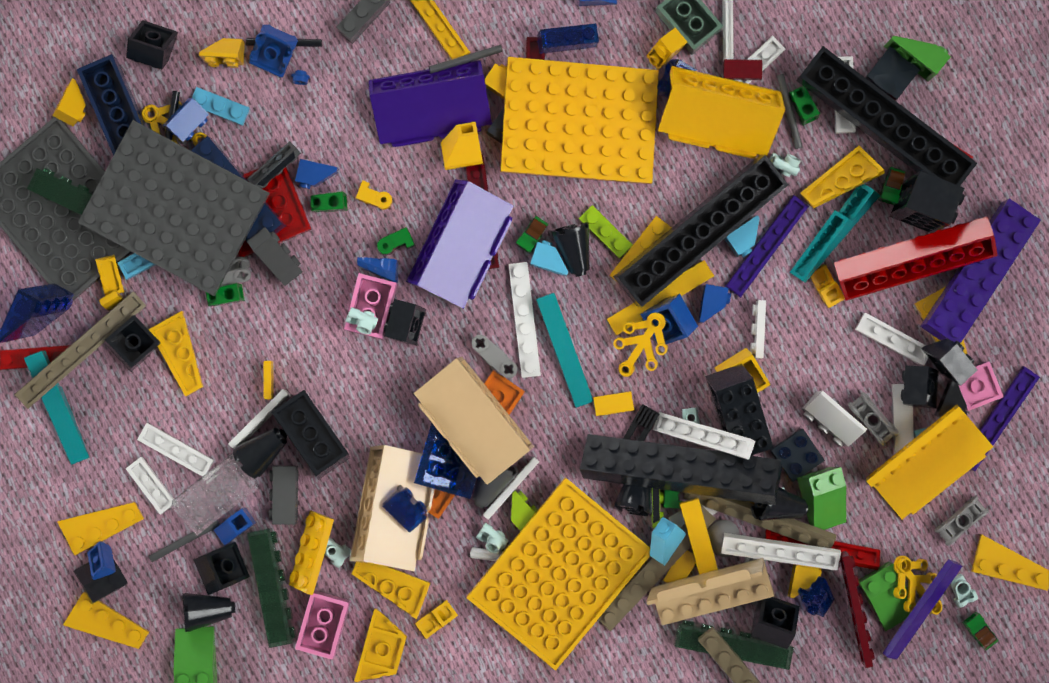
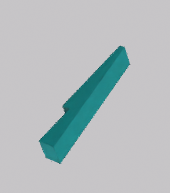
M866 184L856 187L840 211L837 212L835 210L790 273L806 283L880 195Z
M555 293L536 299L575 407L594 402Z
M40 351L24 358L32 378L50 363L46 351ZM57 383L41 398L72 465L90 457L64 390Z

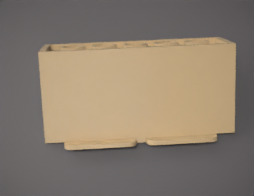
M463 357L456 358L414 392L420 401L418 405L440 434L449 441L452 449L476 478L480 476L487 485L534 447Z
M387 445L370 447L350 561L373 563L415 571L416 561L421 560L423 557L429 523L427 514L432 506L438 470L433 468L435 456Z
M764 558L654 586L651 588L646 602L647 605L656 604L661 624L666 625L774 597V591Z

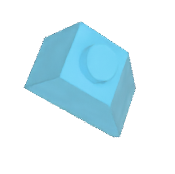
M758 215L724 238L736 257L739 255L745 257L752 252L751 247L755 245L760 219Z
M542 240L541 243L537 242L530 265L567 277L568 270L556 247H553V243Z
M662 517L652 531L650 557L665 566L686 536V533L676 524Z

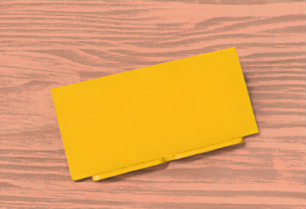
M675 66L671 67L670 79L672 90L658 131L668 133L669 139L704 148L713 146L718 151L755 159L757 154L768 155L785 112L780 91Z
M956 404L866 477V482L871 487L874 486L903 520L910 513L914 515L986 457L985 454L993 448V445Z

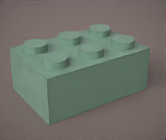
M664 0L657 6L655 11L670 30L676 28L686 39L687 44L684 47L691 55L721 32L723 25L702 0Z

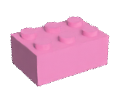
M359 273L349 311L351 307L359 309L361 312L370 311L375 314L374 317L378 318V321L371 334L358 332L356 330L357 325L346 322L344 329L384 340V326L389 320V307L394 301L398 284Z
M314 590L313 595H310L295 649L333 660L351 600Z

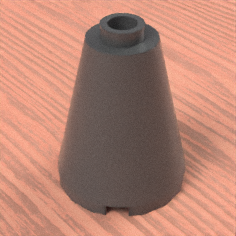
M515 465L513 468L509 467L488 485L479 476L472 497L475 501L474 504L482 509L490 507L517 476L518 468Z

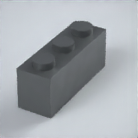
M360 0L336 26L338 32L353 44L391 3L390 0Z
M265 227L247 242L272 273L286 286L302 273L299 267L301 263L295 255L292 257L289 255L291 251L284 243L280 245L278 242L280 238L274 231L270 233Z
M273 466V470L269 472V480L273 481L272 489L269 490V500L272 501V508L269 509V520H272V525L298 524V466Z

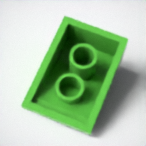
M893 36L884 45L886 49L891 46L903 58L921 69L918 74L928 82L938 74L951 57L942 46L938 47L936 44Z
M827 467L797 478L802 498L805 499L808 505L807 517L810 525L826 530L846 523V483L841 467Z
M887 562L880 566L878 570H874L858 579L859 588L885 631L906 620L911 613L906 612L903 608L904 602L908 600V589L905 585L907 595L904 599L894 597V588L898 587V574L894 570L893 563Z
M214 626L202 627L191 632H185V628L175 629L174 683H217Z

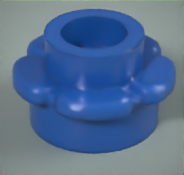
M296 70L295 73L291 74L294 84H308L310 76L307 75L306 71Z

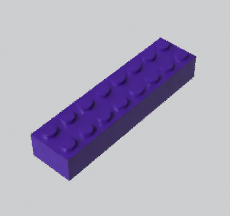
M1010 198L1003 201L989 221L994 233L998 256L959 267L920 327L940 341L948 338L953 342L958 341L961 343L1041 220Z

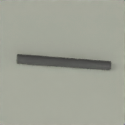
M497 45L429 66V71L432 74L501 53L503 50L501 45Z
M780 74L777 75V80L795 149L803 148L785 76Z
M218 519L149 555V559L151 562H154L212 531L220 525Z

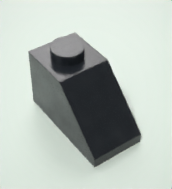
M948 380L934 415L941 417L956 404L967 415V411H965L967 405L958 384Z

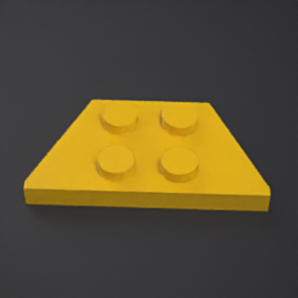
M374 608L355 682L395 675L398 671L407 635L376 608Z

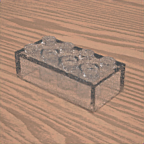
M233 453L172 500V508L196 536L258 488L257 480L248 476L241 469L243 465L240 461L236 462Z

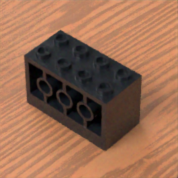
M919 171L903 181L898 203L893 206L889 217L926 232L934 233L951 225V223L954 224L958 215L956 209L958 205L962 204L965 197L963 194L965 188Z
M743 364L705 376L721 430L756 441L750 456L773 449L754 379Z
M305 390L272 411L275 419L318 480L350 459L349 453Z

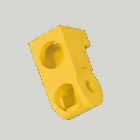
M362 180L356 200L383 210L389 209L393 203L391 195L388 192H378L370 189V183Z

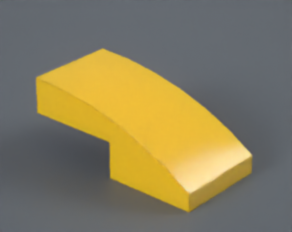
M825 264L820 266L810 279L826 306L830 308L845 298Z
M446 600L414 624L423 637L427 639L456 618L458 614Z

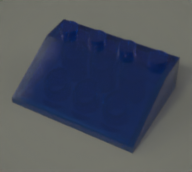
M55 283L18 289L0 329V343L35 336L71 307L74 294Z
M431 422L414 483L471 499L477 478L452 449L449 441L440 434Z

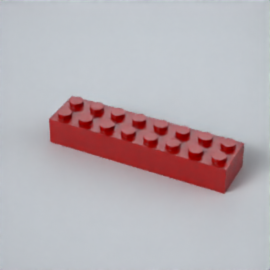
M987 216L976 218L967 223L956 224L947 229H940L927 235H920L914 239L900 241L894 245L880 247L874 251L860 253L854 257L843 258L834 262L845 301L996 257L998 254L994 233Z

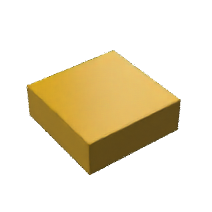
M113 291L101 298L99 302L102 307L110 311L123 300V297L117 291Z

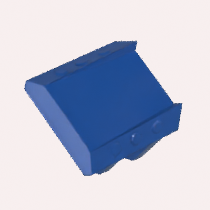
M270 24L262 25L260 32L256 36V43L250 53L248 63L283 77L298 40L295 36L278 30Z
M357 257V265L360 268L398 283L397 260Z

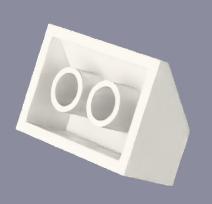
M817 391L802 408L805 411L803 415L810 421L815 420L819 423L818 428L825 434L829 432L834 436L832 440L840 447L843 445L849 447L867 430L824 391Z

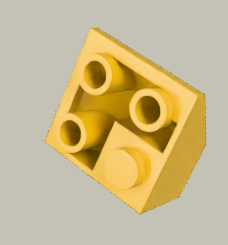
M222 38L201 50L199 56L210 67H219L220 64H226L229 68H238L239 65H244L245 42L243 39Z
M476 122L456 125L442 140L441 149L445 170L483 164Z

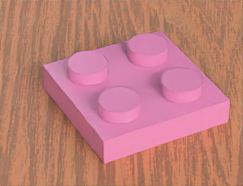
M989 361L975 366L977 371L964 384L958 385L967 405L966 411L1004 397Z

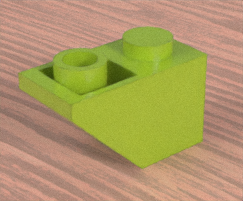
M514 490L512 492L511 521L521 531L538 509L534 505L530 507L525 502L528 498L521 490L519 492Z

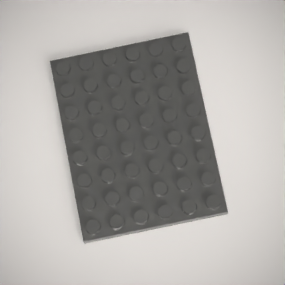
M54 117L0 162V227L62 301L69 305L100 279L95 259L115 255L117 263L129 255L131 251L78 223L105 170L67 125Z
M133 120L78 223L215 296L270 193Z

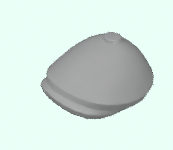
M717 520L707 530L712 549L718 556L730 557L732 555L721 554L724 533L740 535L739 529L732 521Z

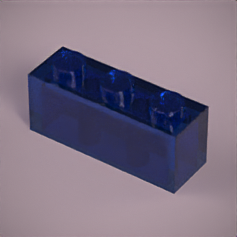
M597 24L540 29L537 34L539 53L596 47L599 43Z

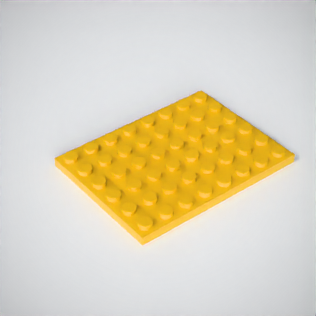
M508 57L500 172L652 184L659 70Z
M565 477L466 598L556 671L650 557V547Z

